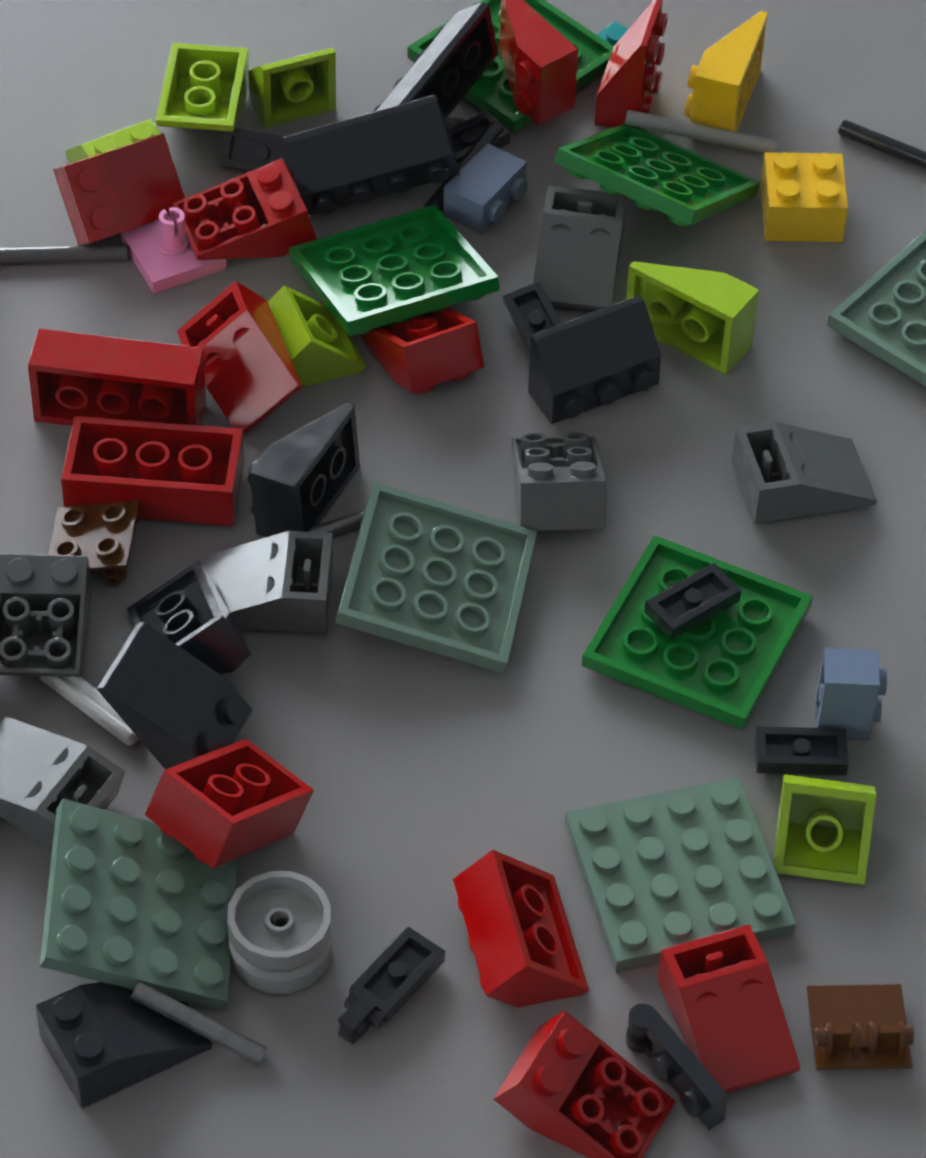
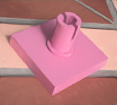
M177 207L169 208V216L167 211L163 210L159 213L158 220L121 233L122 244L127 245L130 257L153 294L227 269L226 259L197 260L185 233L184 212Z

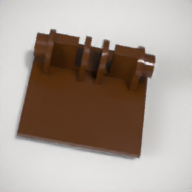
M140 500L58 507L48 555L88 556L90 571H100L107 585L119 586L127 577L126 568H128Z
M901 984L807 986L816 1070L912 1069L910 1045H913L914 1031L913 1026H907Z

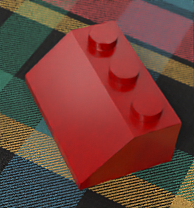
M492 849L453 879L458 896V908L464 917L469 935L468 943L474 953L480 974L479 982L486 996L518 1008L580 996L589 991L554 875Z

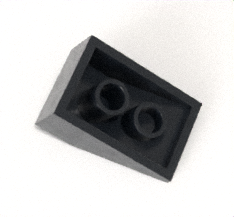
M346 403L270 444L259 460L256 459L252 462L248 470L247 481L251 486V513L255 519L256 534L269 537L286 531L310 532L314 526L319 525L360 468L355 405Z
M199 560L127 608L134 628L137 623H146L220 675L238 669L244 660L252 655L242 632Z
M144 622L137 623L97 687L99 693L164 769L233 744L252 712L251 707L225 677Z
M104 982L78 985L36 1004L40 1037L81 1109L212 1049L211 1041L130 998L134 990ZM181 1002V1003H183L184 1005L190 1007V1006L188 1005V1003H186V1002Z

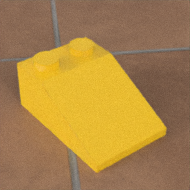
M760 11L704 51L699 65H692L687 87L693 88V94L688 96L684 114L690 117L691 123L734 132L738 131L761 72L768 18L767 12Z

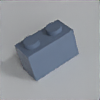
M487 143L460 170V175L454 176L444 186V216L482 235L493 223H498L502 219L505 211L515 200L519 201L525 195L528 188V180L526 179L527 162Z
M824 648L815 698L816 728L846 729L847 739L870 740L873 722L880 723L882 699L878 695H886L887 669L879 668L878 650Z

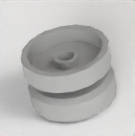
M269 871L251 877L236 889L228 904L229 952L233 968L244 982L252 988L269 994H290L308 988L324 975L331 961L332 951L331 904L324 889L311 878L292 871Z

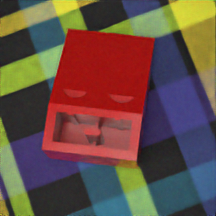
M653 0L613 47L596 95L595 125L610 128L620 126L625 123L627 110L652 114L654 96L651 95L652 93H659L663 72L657 71V65L661 66L665 51V43L659 42L660 36L665 34L668 14L662 13L663 0Z
M283 159L173 203L174 207L184 212L185 233L197 260L282 257L289 254V247L317 240L308 211Z
M237 281L177 330L182 345L204 348L206 388L232 427L243 429V436L302 388L268 300Z
M750 924L661 949L657 982L687 1047L726 1093L800 1071L801 1066L768 961Z
M565 1010L538 1026L493 1098L529 1129L588 1158H643L676 1101Z

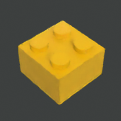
M764 152L760 191L765 241L843 242L848 213L843 155L840 153Z

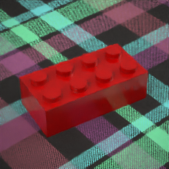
M38 329L28 361L34 421L72 426L74 416L202 425L207 406L204 348L61 330Z
M74 416L61 476L64 506L140 500L137 519L234 526L244 467L243 429Z

